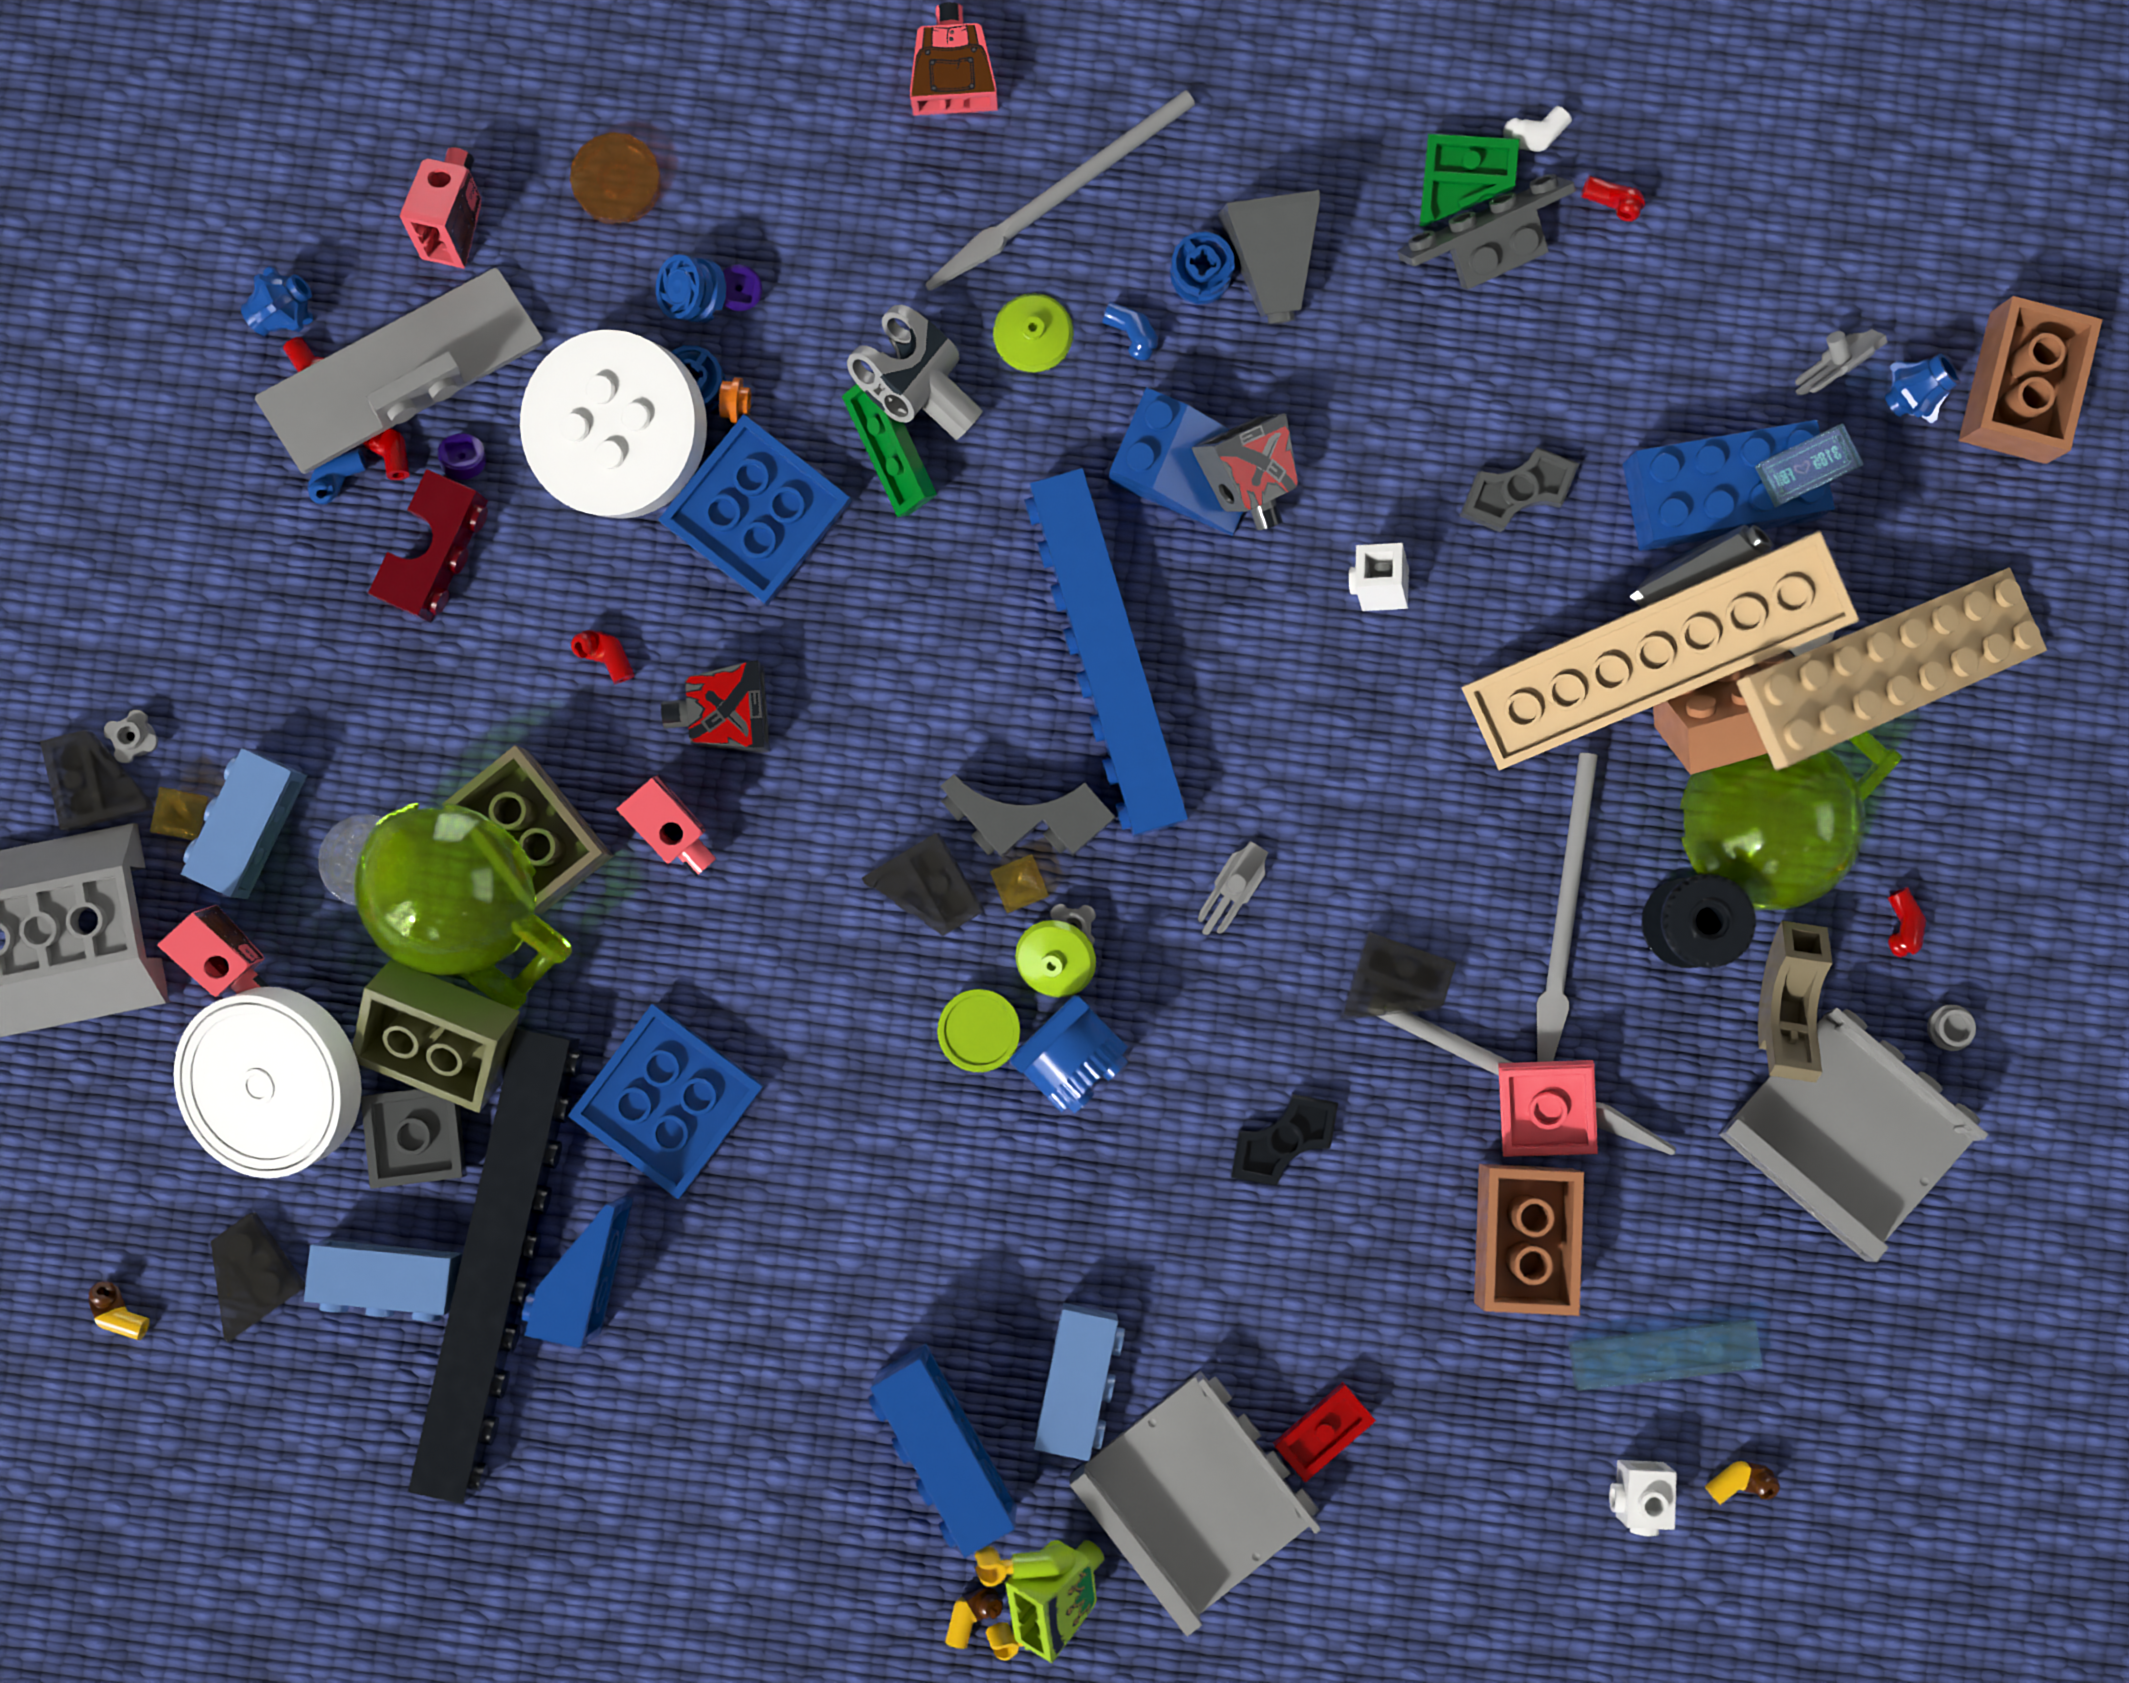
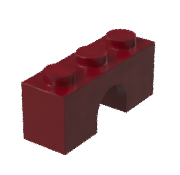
M426 469L407 511L420 520L429 523L433 534L431 546L426 553L415 559H404L387 552L368 594L431 623L435 614L439 615L448 602L449 590L447 588L454 573H460L466 564L469 554L467 545L473 533L479 532L486 521L488 514L486 505L488 500L477 491Z

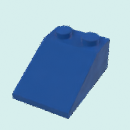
M1146 387L1111 466L1109 483L1233 536L1243 513L1226 512L1221 507L1192 450L1193 446L1230 429L1193 407Z
M623 1196L606 1204L537 1286L535 1293L530 1292L528 1294L522 1312V1320L528 1321L525 1336L581 1349L601 1334L633 1197Z

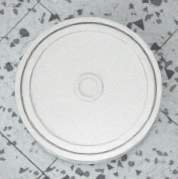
M597 330L580 334L565 341L540 363L532 375L523 397L520 413V432L523 450L533 473L544 488L556 499L573 509L588 514L623 519L638 517L656 511L672 501L682 491L695 474L702 459L707 437V418L704 401L694 377L673 353L650 340L629 332Z
M257 987L214 1002L198 1013L190 1022L180 1039L176 1051L174 1087L178 1105L187 1126L196 1140L210 1155L237 1172L260 1178H278L299 1172L334 1152L344 1142L355 1124L361 1102V1076L355 1052L338 1022L323 1007L300 993L279 987Z

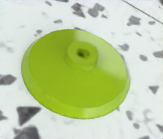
M1031 293L1010 300L1000 310L994 322L993 339L998 353L1010 366L1024 372H1042L1055 367L1066 357L1073 342V324L1068 312L1058 301L1046 295Z
M1058 920L1036 923L1022 934L1017 943L1015 959L1018 971L1031 988L1043 995L1050 997L1074 995L1083 990L1093 978L1096 968L1094 948L1087 936L1069 923Z
M984 989L969 990L955 996L944 1007L938 1021V1040L945 1056L959 1068L970 1072H987L1002 1066L1014 1054L1020 1039V1022L1013 1006L1001 995Z

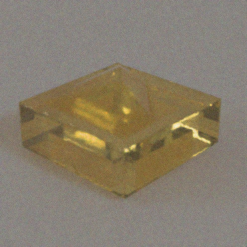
M159 787L149 832L190 840L198 838L208 796Z
M1032 854L990 871L1007 914L1049 897Z

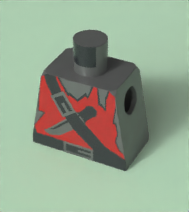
M1285 413L1258 416L1192 447L1202 471L1221 507L1226 512H1245L1250 510L1257 530L1274 527L1283 521L1275 498L1294 490L1298 484L1289 426Z
M758 660L690 676L685 680L686 699L662 701L661 703L663 727L665 729L688 727L690 743L697 747L760 753L770 752L764 667Z

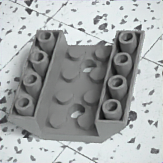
M131 823L0 850V929L6 937L4 947L0 950V1038L170 1003L162 958L146 957L131 874V871L145 869L138 824ZM87 908L93 909L98 917L97 927L90 934H85L79 927V916Z

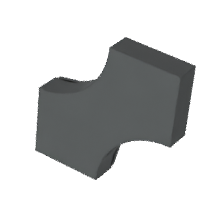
M1536 447L1529 460L1513 471L1502 474L1478 471L1459 516L1501 533L1513 515L1525 508L1536 505L1560 508L1564 503L1579 463Z

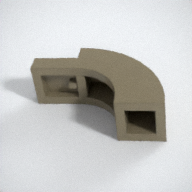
M1782 920L1774 936L1764 970L1758 1012L1759 1049H1764L1767 1052L1769 1076L1816 1083L1822 1073L1817 1034V1010L1824 979L1833 964L1827 927Z

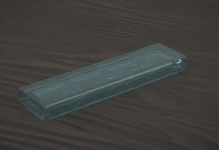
M1752 1319L1568 1341L1574 1388L1578 1391L1762 1368L1756 1321Z

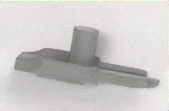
M1873 329L1863 333L1849 334L1848 336H1845V333L1842 331L1831 333L1826 338L1829 349L1822 354V360L1795 380V384L1801 386L1795 391L1796 394L1800 396L1808 392L1815 393L1836 378L1841 377L1846 372H1850L1888 342L1886 335Z
M1250 841L1244 849L1232 853L1214 882V890L1199 913L1198 921L1202 922L1220 894L1224 895L1203 928L1202 933L1204 935L1210 934L1230 900L1234 904L1217 929L1219 934L1228 928L1242 904L1248 903L1265 876V860L1269 852Z

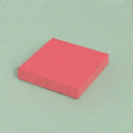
M1593 1060L1498 1063L1503 1157L1598 1154Z

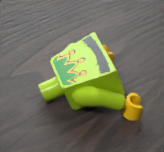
M1052 1540L1040 1551L1012 1553L1011 1559L1001 1560L998 1551L992 1546H985L976 1551L974 1556L978 1565L974 1569L980 1581L986 1586L993 1587L1003 1581L1006 1574H1012L1006 1581L1014 1634L1010 1625L1006 1622L993 1624L986 1630V1636L994 1655L1001 1660H1009L1017 1654L1019 1647L1024 1646L1026 1651L1031 1650L1052 1663L1096 1604L1097 1596L1093 1572L1104 1561L1101 1549L1089 1540H1084L1076 1550L1059 1540Z

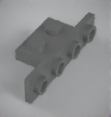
M1555 174L1536 178L1530 183V188L1521 193L1500 195L1489 202L1490 207L1476 214L1475 212H1466L1449 220V226L1435 233L1434 231H1425L1414 235L1408 240L1409 245L1397 250L1399 260L1411 266H1418L1450 251L1460 285L1469 290L1549 252L1537 210L1576 191L1574 182L1558 177Z

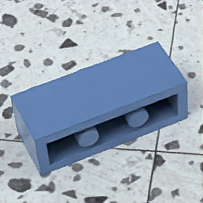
M241 748L239 755H235L226 766L224 772V779L226 781L219 796L214 797L210 801L204 812V821L206 822L199 837L188 845L184 853L183 861L186 864L181 875L228 897L248 899L307 775L260 753Z
M323 1240L310 1245L304 1302L320 1303L319 1310L325 1312H347L349 1306L366 1308L365 1314L369 1316L391 1317L394 1316L395 1311L412 1312L413 1320L440 1321L441 1315H446L450 1312L463 1253Z
M1063 1303L1034 1440V1450L1090 1461L1092 1448L1101 1449L1106 1421L1098 1419L1101 1402L1110 1403L1115 1382V1374L1108 1373L1111 1355L1120 1356L1125 1328L1117 1327V1314Z

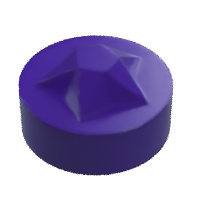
M731 265L722 270L726 283V296L723 306L733 311H746L754 307L762 295V282L758 274L752 268L745 265Z
M465 433L450 435L438 447L437 454L440 467L451 478L459 480L470 479L480 474L485 467L486 456L483 444L473 435Z

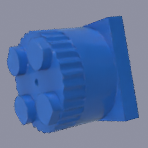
M1073 995L1010 1057V1063L1021 1074L1023 1073L1060 1112L1069 1108L1075 1114L1095 1095L1094 1091L1090 1088L1091 1085L1102 1075L1109 1081L1128 1063V1060L1122 1055L1128 1047L1078 995Z

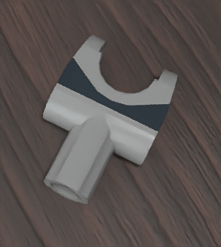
M904 305L890 307L882 318V327L890 338L889 342L895 348L898 359L889 357L884 352L879 353L872 347L859 346L855 348L847 360L850 375L866 395L892 419L907 423L922 408L955 440L959 439L975 423L983 410L947 377L959 361V353L956 346L934 324L912 308ZM895 318L905 322L910 330L899 326ZM860 360H863L868 365H870L873 372H869L867 369H865L864 366L861 364Z

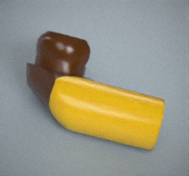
M100 1281L90 1288L89 1305L99 1327L138 1341L145 1336L150 1319L128 1312L117 1286L109 1281Z
M1736 1461L1704 1487L1714 1500L1721 1505L1739 1490L1758 1494L1764 1500L1772 1499L1778 1494L1780 1484L1778 1479L1774 1477V1472L1765 1465Z
M980 1587L957 1599L945 1639L947 1645L958 1649H966L973 1623L987 1619L989 1616L995 1619L1001 1614L1003 1601L995 1589Z

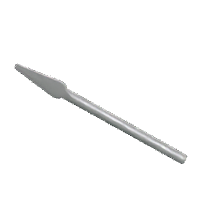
M1184 90L998 226L981 231L926 282L927 289L933 290L999 254L1006 246L1008 240L1195 106L1190 93Z
M1579 753L1546 991L1538 997L1536 1003L1537 1062L1554 1060L1569 1011V1001L1564 995L1597 766L1598 755Z
M1376 995L1372 996L1366 1008L1367 1012L1498 1076V1063H1513ZM1596 1102L1597 1128L1667 1154H1675L1676 1148L1611 1106Z

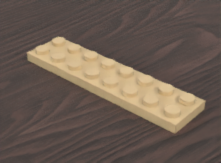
M1819 530L1469 682L1461 688L1497 768L1502 770L1859 621Z
M2009 567L1736 682L1775 770H1778L2047 651V648L2025 602L2020 586Z

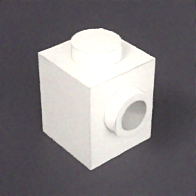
M1403 543L1356 545V567L1349 568V589L1351 595H1358L1362 611L1408 609L1409 566Z
M1617 1460V1483L1611 1484L1609 1492L1611 1511L1616 1512V1517L1627 1528H1630L1631 1533L1637 1535L1657 1536L1659 1535V1529L1675 1530L1677 1472L1664 1462Z

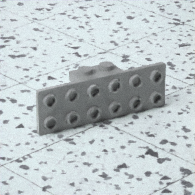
M493 268L257 394L255 400L300 472L307 474L387 429L406 422L420 411L437 402L448 399L464 387L540 347L543 344V339L499 269Z

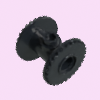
M1702 874L1690 878L1674 879L1659 886L1645 903L1641 927L1643 937L1649 949L1663 962L1678 968H1714L1735 961L1747 950L1754 937L1756 915L1749 896L1737 883L1720 875ZM1696 916L1699 918V928L1696 925Z

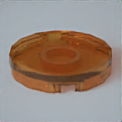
M610 132L596 136L579 149L572 161L570 183L574 197L589 216L602 223L614 224L613 222L621 223L625 221L627 224L637 221L651 211L660 196L661 175L658 162L644 142L629 134Z

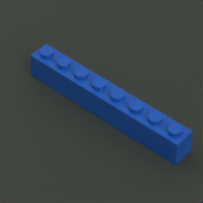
M1083 468L1030 483L1031 497L1024 499L1031 526L1040 524L1044 541L1037 542L1044 569L1053 567L1057 584L1050 586L1051 594L1057 612L1065 610L1070 627L1063 629V634L1069 654H1079L1083 671L1076 672V677L1083 699L1091 697L1096 714L1089 716V721L1096 743L1104 740L1109 758L1103 759L1102 764L1109 786L1117 784L1122 802L1116 803L1115 808L1122 830L1130 828L1134 838L1185 823L1188 817Z

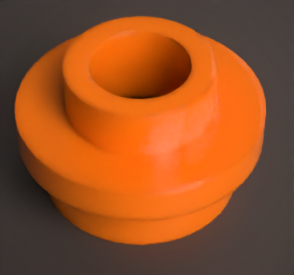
M734 377L733 381H722L719 414L721 418H730L731 423H737L743 414H750L751 388L744 387L742 378Z

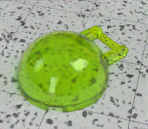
M1865 731L1848 739L1874 763L1858 782L1842 760L1828 748L1778 770H1775L1767 753L1692 774L1680 804V809H1684L1685 837H1681L1683 847L1694 870L1699 875L1715 874L1734 881L1747 893L1754 910H1791L1801 907L1826 895L1844 880L1857 861L1864 841L1866 823L1864 800L1894 769L1903 756L1894 748L1887 750L1868 731Z
M415 803L390 812L374 825L357 856L354 870L355 906L362 925L378 947L390 958L405 967L430 975L462 976L495 1002L518 1010L526 1002V993L555 963H563L572 953L569 941L534 914L537 900L532 877L535 875L536 870L521 845L502 826L481 813L459 805L447 803L440 810L418 809L420 807L419 803ZM525 941L539 953L512 980L497 969L495 965L510 956Z

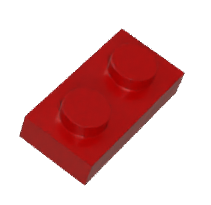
M1342 1382L1276 1439L1273 1444L1306 1483L1376 1420L1346 1384Z

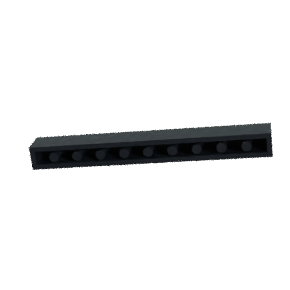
M527 1027L515 1028L408 1488L409 1493L464 1504L476 1494V1491L481 1492L484 1487L489 1468L488 1463L483 1462L487 1445L493 1444L499 1426V1417L493 1416L497 1398L502 1399L504 1397L510 1378V1371L504 1370L508 1352H514L520 1335V1325L515 1324L518 1307L524 1306L531 1286V1279L525 1278L529 1260H535L541 1244V1233L536 1232L540 1214L544 1215L547 1212L551 1200L552 1188L546 1186L550 1168L555 1169L557 1167L562 1152V1142L557 1141L560 1124L568 1121V1114L572 1109L573 1097L567 1095L571 1077L576 1078L578 1076L583 1061V1051L578 1050L580 1042L578 1038Z

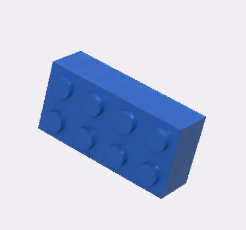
M1811 420L1635 451L1622 465L1639 551L1717 538L1742 525H1746L1748 528L1755 525L1765 530L1817 521L1833 511L1835 506L1829 480L1776 505L1758 470V467L1821 438L1818 421Z
M923 1344L878 1370L870 1386L873 1394L868 1396L869 1403L877 1418L881 1422L887 1419L896 1436L891 1440L901 1461L904 1464L911 1461L920 1478L915 1480L917 1490L928 1507L935 1504L943 1519L938 1523L939 1528L949 1547L953 1549L958 1546L964 1558L1013 1531L1016 1525L1017 1505L927 1344Z

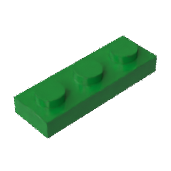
M855 384L842 395V399L897 517L911 515L934 498L937 493L904 422L896 421L888 416L866 395L858 384Z

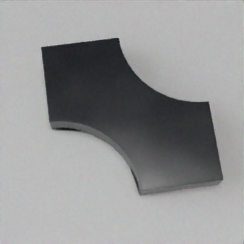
M1291 1094L1285 1111L1275 1122L1255 1131H1238L1230 1174L1231 1178L1277 1186L1284 1168L1294 1157L1311 1149L1331 1148L1338 1102Z

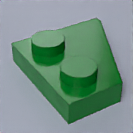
M1428 134L1419 226H1427L1513 190L1516 181L1520 139Z

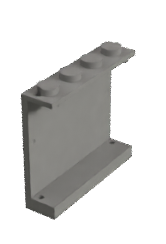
M1834 1008L1826 1012L1817 1022L1822 1073L1817 1082L1769 1076L1718 1135L1864 1261L1877 1262L1889 1248L1884 1244L1888 1237L1973 1141L1984 1140L1989 1134L1978 1126L1981 1120L1973 1111L1960 1103L1954 1106L1940 1094L1943 1088L1937 1081L1924 1072L1919 1071L1916 1074L1902 1062L1905 1056L1895 1046L1885 1040L1879 1043L1865 1032L1868 1026L1859 1016L1847 1009L1841 1012L1838 1008Z
M1201 1370L1092 1456L1090 1461H1086L1070 1474V1486L1187 1637L1202 1626L1200 1614L1305 1529L1310 1527L1315 1534L1321 1530L1314 1517L1320 1511L1303 1488L1295 1493L1285 1480L1291 1473L1274 1451H1271L1268 1455L1264 1453L1256 1442L1261 1437V1434L1245 1413L1237 1418L1226 1404L1232 1399L1229 1392L1217 1377L1214 1376L1208 1381Z

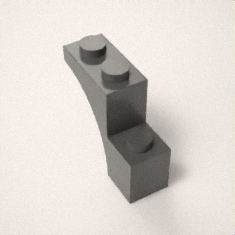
M955 774L940 785L946 793V796L941 800L943 805L958 822L964 816L967 817L977 829L971 834V837L988 856L996 851L1003 858L1042 823L1048 827L1042 834L1055 850L1061 854L1067 849L1074 856L1115 820V816L1086 783H1083L1076 790L1061 798L1034 805H1013L994 801L969 788Z

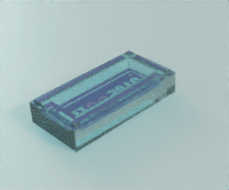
M1842 423L1760 462L1755 466V469L1776 508L1848 474L1864 464Z

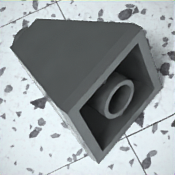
M1319 190L1230 202L1218 213L1219 224L1234 253V258L1260 317L1267 316L1269 325L1295 321L1294 312L1301 310L1320 203Z
M1742 525L1657 565L1649 572L1630 597L1642 608L1772 551L1770 548L1773 546V543L1768 535L1759 527L1753 525L1751 528H1748L1746 525Z

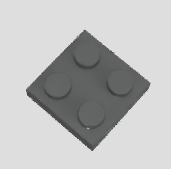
M421 1089L361 1096L370 1189L467 1176L460 1105Z

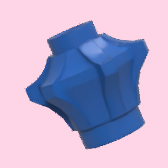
M268 266L264 269L263 275L259 273L254 276L253 293L247 302L241 306V313L246 323L262 336L281 329L300 332L304 329L303 324L308 325L313 321V315L307 307L308 300L312 297V292L300 276L296 274L290 277L282 276L274 267Z
M1941 353L1932 359L1927 358L1919 362L1897 360L1890 365L1893 381L1891 391L1885 394V399L1890 409L1898 417L1908 413L1933 423L1939 418L1940 407L1944 399L1951 393V389L1960 384V378L1952 363Z

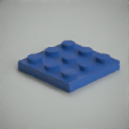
M743 414L658 520L760 602L768 606L852 500L842 490Z
M651 1004L568 1114V1117L675 1198L680 1199L765 1086L658 1005Z

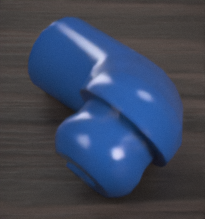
M1109 302L1102 323L1127 332L1129 339L1132 341L1128 351L1133 358L1142 361L1150 359L1153 348H1157L1158 337L1148 317L1138 311Z
M361 449L343 453L314 470L308 483V493L312 501L320 505L330 503L337 497L346 476L368 469Z

